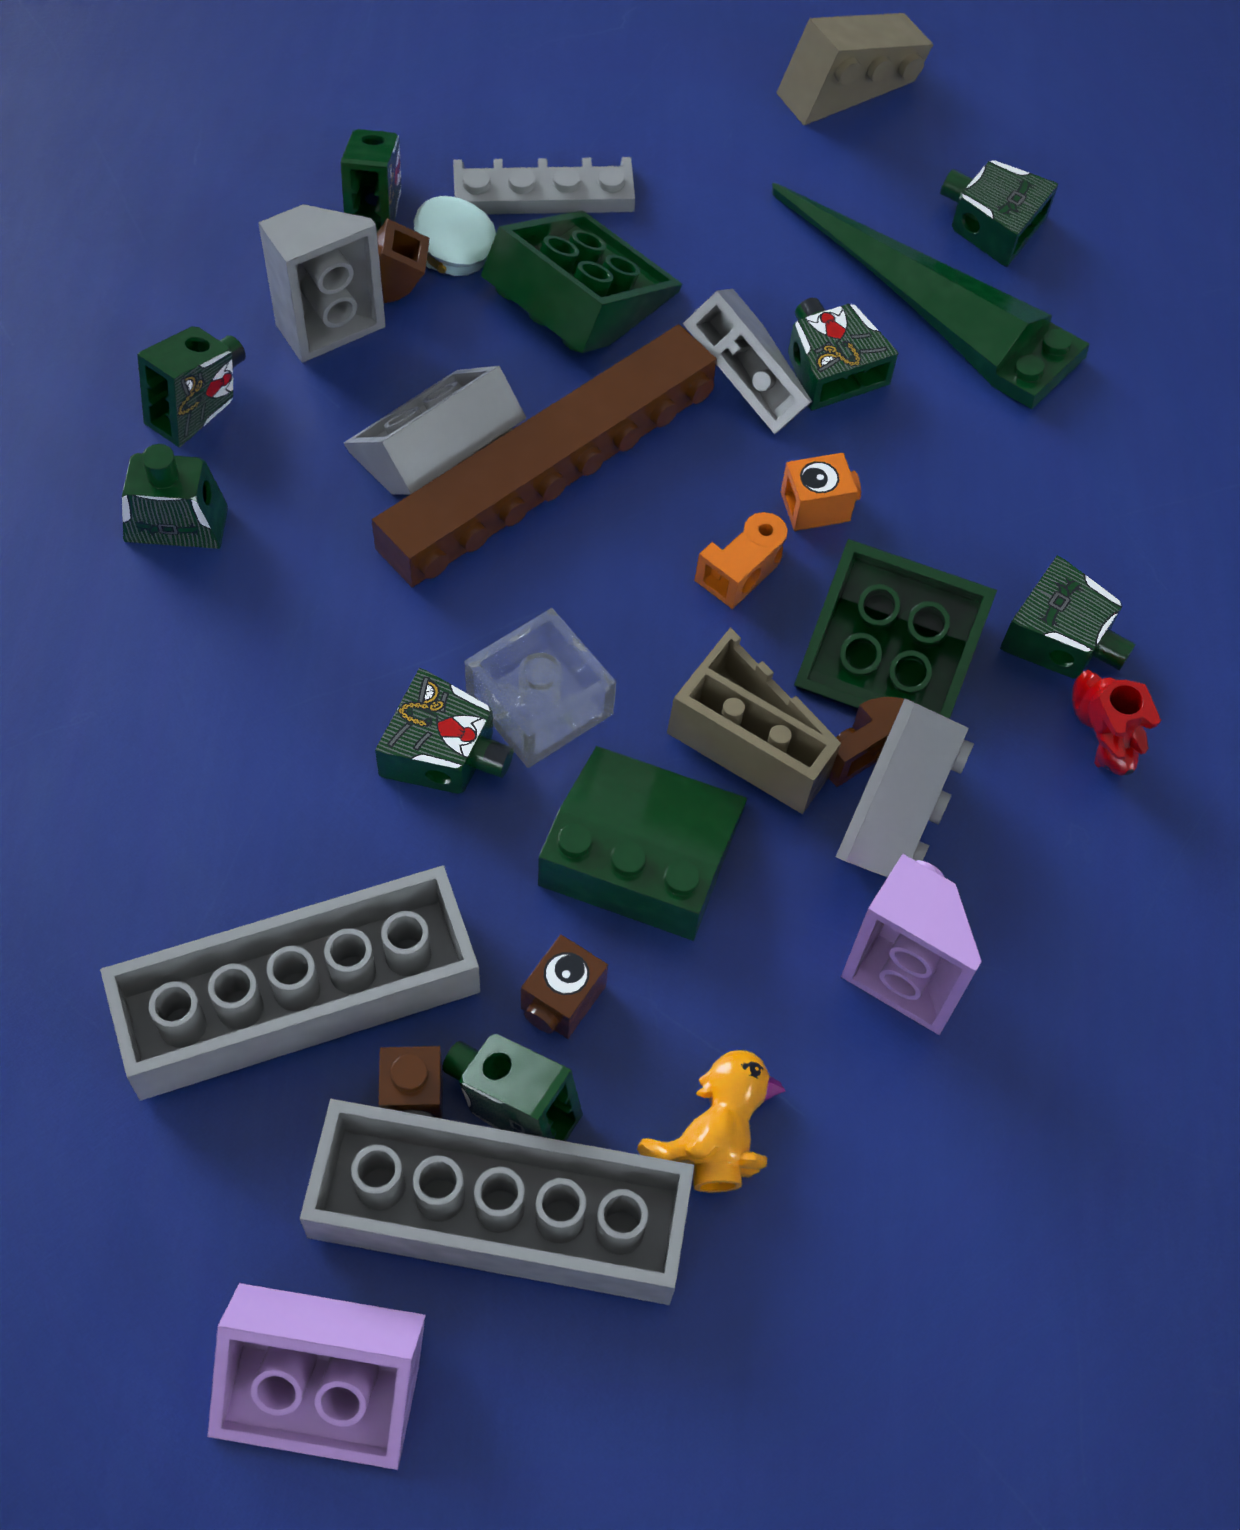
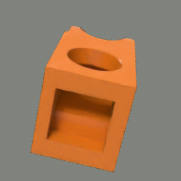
M767 512L755 513L750 516L745 522L743 532L723 550L711 542L699 553L694 581L731 609H734L781 562L783 544L787 539L788 532L785 522L779 516Z

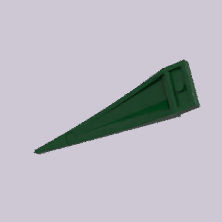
M772 182V194L775 198L830 237L879 277L931 324L995 389L1030 409H1033L1087 357L1089 343L1051 323L1052 315L782 185Z

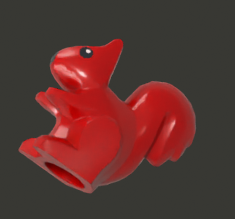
M1086 670L1078 676L1073 684L1072 702L1078 719L1087 727L1093 728L1099 745L1094 761L1095 766L1098 768L1103 767L1117 775H1130L1137 768L1139 754H1145L1149 749L1147 734L1143 727L1152 729L1161 722L1156 706L1145 684L1130 680H1116L1114 678L1102 679L1097 673Z

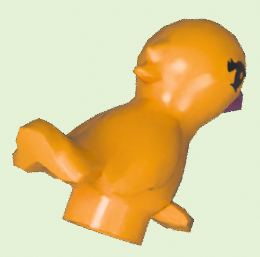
M735 1050L722 1055L713 1063L710 1070L699 1078V1083L703 1087L696 1092V1095L702 1098H709L710 1108L695 1118L680 1138L670 1142L642 1139L637 1146L640 1155L693 1164V1186L696 1191L717 1193L739 1189L742 1187L741 1177H752V1175L759 1173L760 1169L767 1167L766 1156L750 1152L749 1120L752 1113L763 1102L786 1091L780 1081L769 1075L763 1060L753 1052L745 1050Z

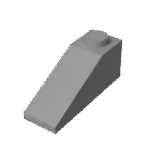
M734 289L716 291L683 323L692 336L717 358V366L774 434L778 433L812 402L764 325Z

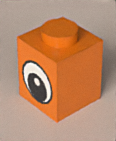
M844 452L786 462L781 495L793 530H804L849 522L851 520L855 501L861 498V484L857 472L850 471Z

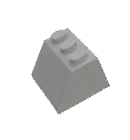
M303 204L258 222L275 323L302 363L386 327L376 224L371 218Z
M500 366L461 369L454 371L344 442V445L348 452L391 494L410 495L469 458L487 444H491L513 430L512 428L525 420L526 416Z
M904 699L836 854V858L887 878L902 854L915 861H923L930 846L920 841L928 821L939 825L952 794L942 790L950 770L961 774L974 746V743L965 740L969 728Z

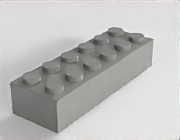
M444 865L100 969L126 1076L140 1101L480 993L479 965Z
M330 1099L300 1221L309 1239L670 1305L676 1286L694 1165Z

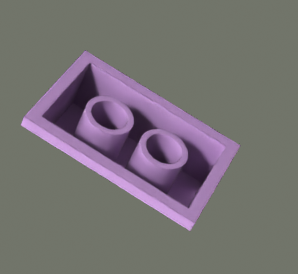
M902 854L869 906L841 975L843 979L938 1035L941 1034L982 962L956 884L946 879L943 873L934 865L925 861H915Z
M239 1283L217 1329L208 1437L398 1470L419 1369L426 1315Z

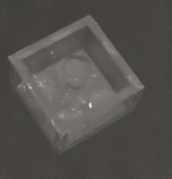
M550 608L465 660L466 693L492 709L494 728L508 745L514 748V752L527 768L535 765L614 714L615 679L553 608Z

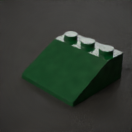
M583 210L499 226L481 273V277L496 287L495 290L500 296L517 303L529 313V317L534 322L547 326L562 338L563 343L568 348L581 353L610 346L676 295L683 285Z
M848 539L794 686L857 709L860 704L875 698H903L950 719L997 590Z
M596 746L560 807L538 857V886L694 941L747 798Z

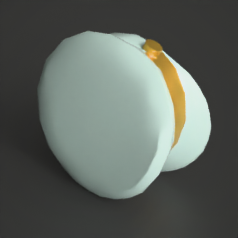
M452 196L433 197L419 207L414 219V230L430 238L426 267L442 274L464 276L479 271L485 265L496 231L494 224L487 214L474 204Z

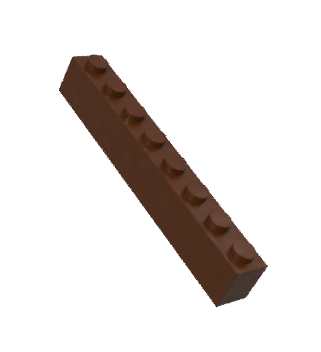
M680 324L674 326L372 519L375 549L412 588L426 578L431 579L438 576L446 569L449 563L466 552L478 550L490 536L505 526L517 524L528 511L545 500L551 501L563 492L566 486L581 476L593 474L604 461L619 451L624 452L631 449L642 436L657 426H666L674 419L677 413L692 403L698 404L704 401L714 388L717 358Z

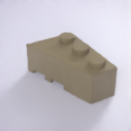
M905 13L809 18L776 94L805 126L915 82L917 76L923 70L925 61L934 44Z
M730 627L674 697L667 734L803 814L830 777L841 742L797 696L791 699L772 679L774 672L763 661L758 664L740 645L741 637Z

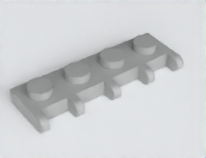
M622 157L620 166L592 167L591 158H582V167H547V158H538V167L503 168L502 159H493L494 168L464 169L462 160H453L455 197L474 204L486 214L572 213L582 210L586 213L634 212L635 192L631 157Z

